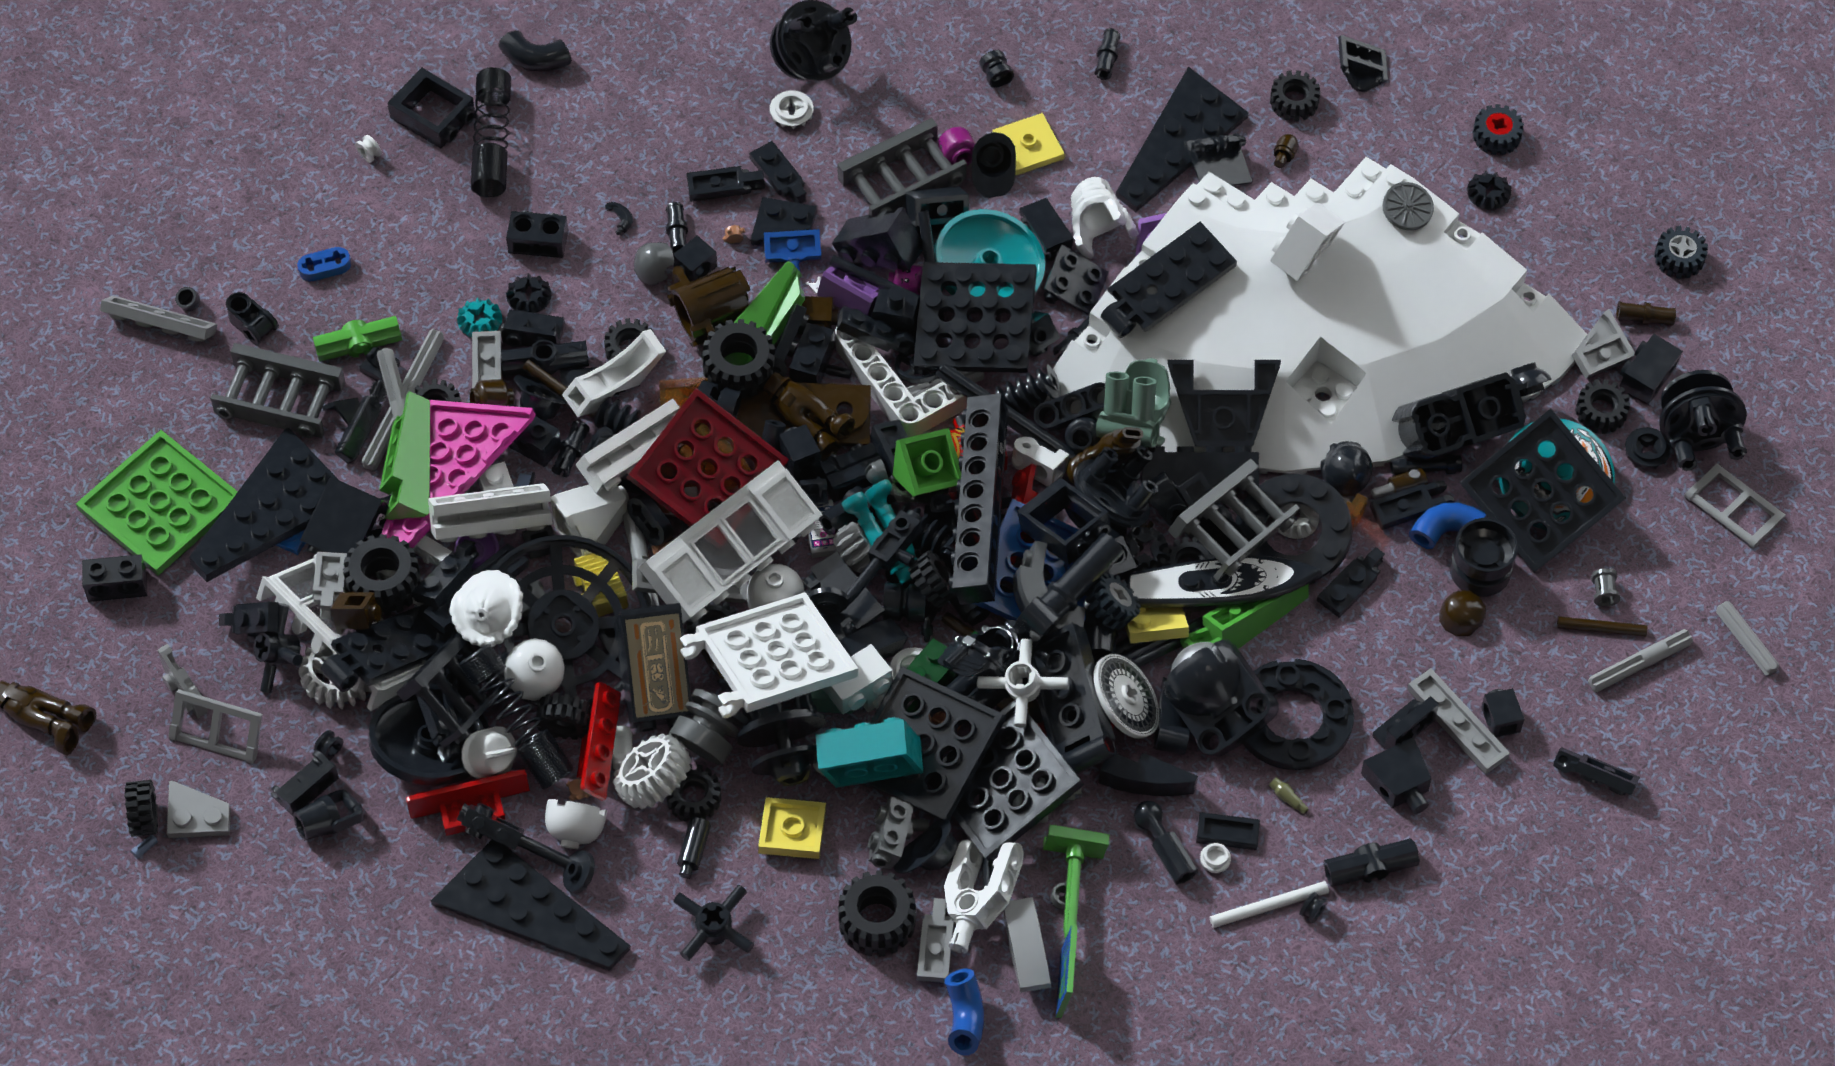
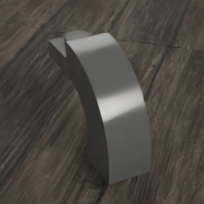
M1035 541L1029 550H1025L1022 565L1013 575L1014 597L1021 613L1037 596L1041 599L1048 591L1043 577L1047 543ZM1078 606L1075 611H1069L1047 635L1072 622L1083 627L1086 607Z

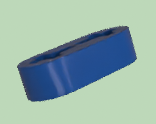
M334 247L304 255L297 263L300 277L309 282L343 274L351 267L350 254L342 247ZM340 257L342 263L336 264L334 259ZM311 264H312L313 267H314V270H313V271H309L308 268H307V265H311Z

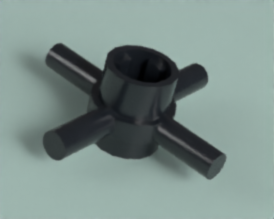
M279 603L278 632H261L260 634L247 635V640L254 644L256 659L259 662H265L260 687L262 692L272 693L277 666L282 664L299 666L303 662V657L300 655L301 646L298 637L284 633L289 605Z
M737 885L722 904L710 902L702 907L681 892L676 895L673 902L695 917V927L697 930V934L680 952V955L685 960L690 961L704 943L718 945L725 940H729L746 953L752 950L754 943L732 928V917L730 914L747 894L744 887Z

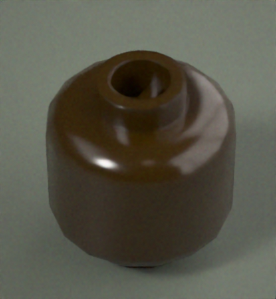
M502 379L478 381L474 388H471L470 403L510 406L514 404V393L512 388H508Z

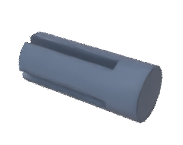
M149 835L132 849L131 853L138 859L158 843L157 838L154 835Z

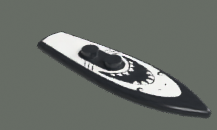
M1247 556L1241 561L1243 565L1231 577L1225 574L1217 581L1213 576L1222 564L1216 558L1128 573L1125 576V582L1127 583L1126 587L1128 589L1132 588L1134 591L1133 596L1138 597L1139 601L1137 603L1140 604L1141 608L1212 607L1254 603L1291 593L1321 576L1322 570L1287 558Z

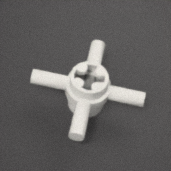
M1021 639L1019 661L1014 662L1007 668L1005 677L978 676L977 681L979 689L1007 690L1010 697L1016 700L1014 726L1020 728L1026 727L1028 702L1036 699L1041 689H1069L1068 677H1040L1038 671L1032 667V640ZM1022 678H1029V682L1024 685Z

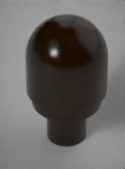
M1285 134L1278 139L1274 148V156L1276 158L1274 165L1277 168H1283L1286 162L1294 159L1299 148V142L1295 136Z

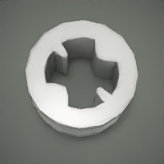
M369 135L363 137V142L357 141L355 143L358 153L368 163L374 161V156L379 157L382 154L377 142Z

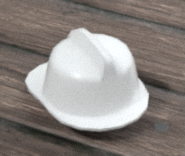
M491 727L470 734L465 740L462 747V762L464 768L471 776L477 779L487 778L510 771L516 757V747H513L515 740L512 734H504L506 728Z

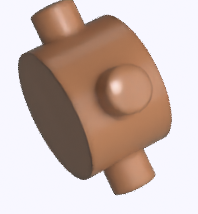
M738 225L727 227L725 229L726 236L723 237L724 242L727 241L730 244L741 242L745 229Z
M581 779L568 781L566 784L569 787V799L571 801L590 797V794L581 790Z

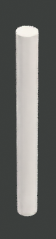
M1326 881L1222 912L1210 916L1209 919L1212 927L1216 928L1307 900L1313 892H1316L1318 896L1329 893Z

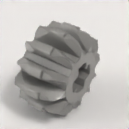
M851 522L838 530L839 532L834 535L833 544L846 564L853 571L862 573L870 563L868 551L872 546L859 524Z

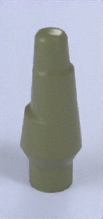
M1276 777L1269 784L1275 791L1276 796L1281 800L1287 802L1302 814L1308 811V807L1287 783L1282 782Z

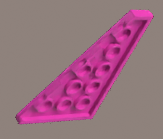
M429 400V498L464 494L534 420L535 412L533 408ZM430 515L395 520L386 519L381 534H386L387 538H391L392 535L397 536L400 542L405 540L409 543V548H414L431 530Z

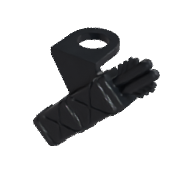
M382 379L372 383L373 385L369 389L370 396L363 397L360 403L358 397L334 401L322 406L323 411L335 409L348 425L335 450V454L346 463L354 462L357 459V455H359L367 436H369L372 426L379 413H381L383 405L379 402L385 401L384 398L387 397Z

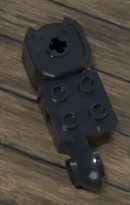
M1533 362L1511 369L1512 376L1507 372L1493 375L1444 391L1441 394L1399 406L1394 413L1392 421L1399 423V436L1406 447L1403 455L1415 461L1429 459L1460 449L1463 446L1472 445L1523 428L1526 415L1521 397L1544 390L1543 383L1552 380L1547 372L1537 368L1536 363Z

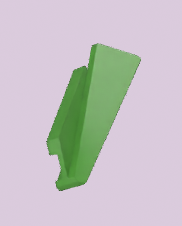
M787 261L734 323H738V319H744L746 324H749L750 321L755 322L756 328L762 326L766 329V335L770 334L773 339L772 344L774 345L783 333L795 303L802 305L805 301L804 291L800 286L799 279L802 277V273L793 263ZM741 352L731 353L724 358L728 363L738 366L746 365L754 360L748 354Z
M411 391L406 395L403 414L396 417L392 426L379 489L383 493L391 494L385 516L389 520L424 517L429 514L430 401Z
M1309 583L1291 593L1273 599L1254 603L1219 606L1203 615L1204 628L1189 633V637L1180 638V643L1183 648H1186L1198 642L1215 643L1219 640L1228 639L1239 649L1309 597Z

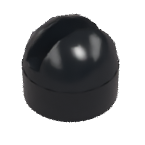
M183 287L177 292L175 301L183 310L194 311L200 304V296L193 288Z

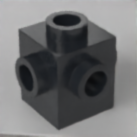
M1035 311L1032 321L1030 355L1038 356L1046 352L1048 346L1058 340L1060 336L1049 313Z

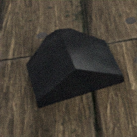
M1343 35L1338 37L1340 68L1354 90L1367 92L1388 80L1385 49Z

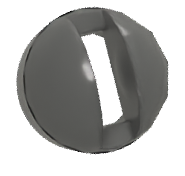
M881 459L872 462L865 469L867 480L874 485L888 479Z
M1066 883L1057 884L1051 892V903L1056 909L1065 910ZM1060 892L1064 893L1063 902L1059 900Z

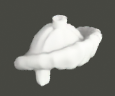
M500 570L482 571L479 574L473 575L452 598L449 608L452 622L457 632L462 635L464 640L469 641L470 644L484 647L490 643L494 647L496 644H501L506 638L512 636V632L517 629L518 621L522 617L523 593L520 591L517 581L509 577L508 574L502 573Z

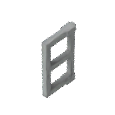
M1719 464L1714 465L1684 495L1686 499L1695 503L1748 543L1753 549L1786 516ZM1717 476L1741 493L1723 512H1720L1699 496ZM1748 499L1772 516L1753 536L1729 518Z
M178 689L175 693L169 739L253 764L258 753V741L263 714ZM185 702L213 710L209 740L181 732ZM223 713L250 721L246 751L218 743Z

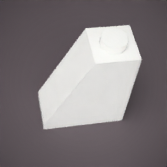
M590 484L554 494L550 497L554 527L560 535L579 536L605 545L623 521V515L627 511V501L630 500L629 495L622 485L615 486L609 491L603 488L595 493ZM570 547L577 557L591 553L586 550Z

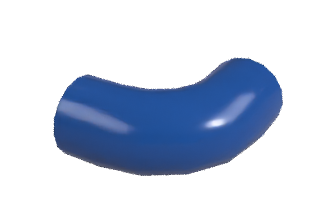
M1459 502L1441 503L1427 509L1410 530L1409 537L1414 543L1426 549H1433L1444 533L1449 531L1459 532L1469 521L1487 518V515L1475 507Z
M960 969L952 972L945 978V985L953 1012V1025L948 1037V1045L955 1053L968 1056L977 1051L984 1029V1008L974 971L971 969Z

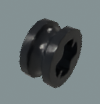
M327 730L316 741L314 752L318 750L328 760H331L341 750L344 741L339 736L335 737L333 731Z
M1313 892L1305 901L1299 915L1302 917L1308 916L1309 921L1313 924L1326 908L1328 901L1326 899L1320 900L1318 894Z

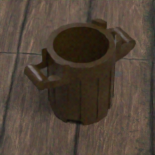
M676 266L673 268V285L667 287L668 291L672 292L667 295L670 307L674 306L681 325L692 341L690 343L692 347L704 343L707 340L708 333L710 331L715 332V326L718 324L725 326L728 320H732L734 323L749 306L747 292L751 289L741 270L736 271V266L723 268L692 282H689L682 267Z

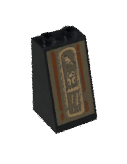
M680 603L621 610L614 623L630 729L638 728L639 732H647L657 729V725L668 724V727L672 728L679 716L691 718L693 715L685 707L687 702H692L687 659L680 652V649L685 648L680 640L684 636Z

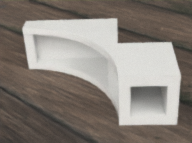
M651 329L645 330L613 359L589 373L576 377L562 396L577 417L596 412L608 396L612 398L616 392L639 386L666 353V350Z

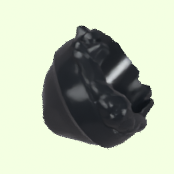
M1342 441L1338 444L1333 443L1330 445V451L1327 452L1326 458L1321 460L1320 468L1323 480L1335 488L1341 496H1353L1367 486L1372 475L1373 463L1368 452L1358 442Z

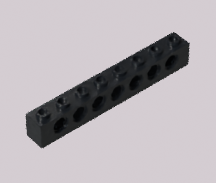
M1001 393L967 397V409H964L962 412L965 432L961 433L963 456H959L961 479L957 480L959 503L955 504V515L958 522L957 527L953 528V539L956 547L955 551L951 553V563L954 572L953 576L949 577L950 591L952 594L955 593L960 605L995 601L1008 424V408Z

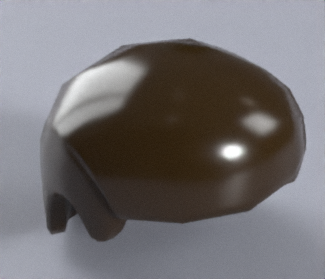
M1458 590L1450 594L1443 602L1439 612V622L1447 632L1455 636H1471L1482 626L1486 619V605L1479 596L1467 590Z

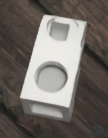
M1019 437L1016 439L1012 453V464L1016 469L1022 470L1031 463L1037 465L1034 479L1047 487L1065 474L1069 459L1068 453L1061 449L1054 453L1040 446L1031 437Z

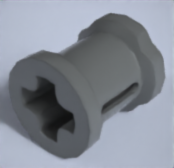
M1601 568L1592 573L1591 581L1595 584L1596 590L1594 603L1598 606H1613L1620 601V593L1616 590L1615 583L1618 576L1614 569Z

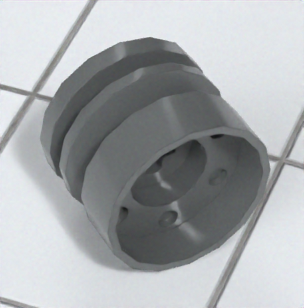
M695 689L691 697L698 704L688 701L685 705L694 718L679 716L669 734L677 738L678 741H681L688 750L698 756L723 766L733 749L731 744L724 739V736L736 738L740 731L735 726L742 728L748 724L749 719L740 711L732 717L723 718L718 710V707L723 706L718 699V695L701 689Z

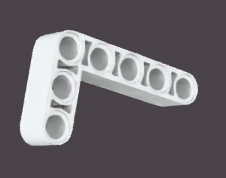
M836 328L835 346L837 353L847 366L852 369V372L862 385H871V397L890 421L900 420L908 437L920 435L967 408V398L962 394L956 395L955 393L959 392L944 382L913 397L874 346L840 332Z

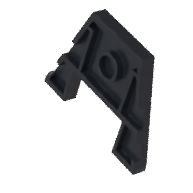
M1167 360L1194 446L1253 447L1281 365V360H1254V390H1194V360Z

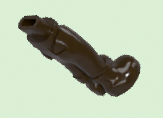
M775 372L762 388L769 395V400L775 405L780 414L793 427L807 425L815 442H817L821 461L827 460L829 456L835 454L841 448L842 443L809 417V413L817 417L825 426H828L831 432L839 439H847L854 429L855 419L851 415L845 413L837 416V413L829 408L816 394L805 386L793 382L789 377L783 378L779 373Z
M1125 427L1104 435L1099 443L1087 447L1069 461L1066 474L1070 482L1075 485L1074 471L1076 467L1084 460H1095L1104 447H1109L1117 453L1118 461L1114 465L1127 459L1140 445L1143 431L1140 428Z
M3 680L0 681V709L25 726L53 735L55 737L56 750L61 754L70 755L78 745V730L88 732L96 720V710L89 705L79 704L73 706L70 702L35 687L22 686L17 682L9 684ZM44 711H47V712H49V713H52V714L56 715L57 717H59V718H61V719H63V720L66 719V720H68L69 722L60 721V720H58L56 717H54V716H52V715H47V714H45V713H43V712H44Z

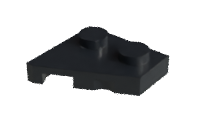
M762 197L751 236V245H760V242L764 241V233L812 230L817 206Z

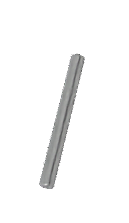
M432 329L425 338L402 382L405 397L409 391L415 393L414 388L417 385L420 387L444 341L441 331ZM389 407L362 459V466L365 469L376 470L388 448L394 423L391 407Z

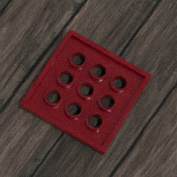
M696 388L626 478L691 527L709 513L707 509L708 502L714 501L720 505L734 494L729 493L725 489L724 481H735L739 490L777 460L784 466L789 459ZM698 422L706 424L709 429L708 435L702 436L697 434L694 424ZM725 440L729 442L732 452L728 454L722 453L718 449V441ZM679 444L688 445L692 450V456H681L678 453L677 446ZM741 459H751L755 464V470L751 472L744 470L741 466ZM710 462L713 464L715 474H704L701 470V463ZM665 465L672 467L675 471V477L673 479L664 478L660 468ZM688 483L694 484L698 489V496L690 497L686 495L684 485ZM746 503L725 519L734 531L751 510V507ZM717 526L703 536L719 550L727 541Z

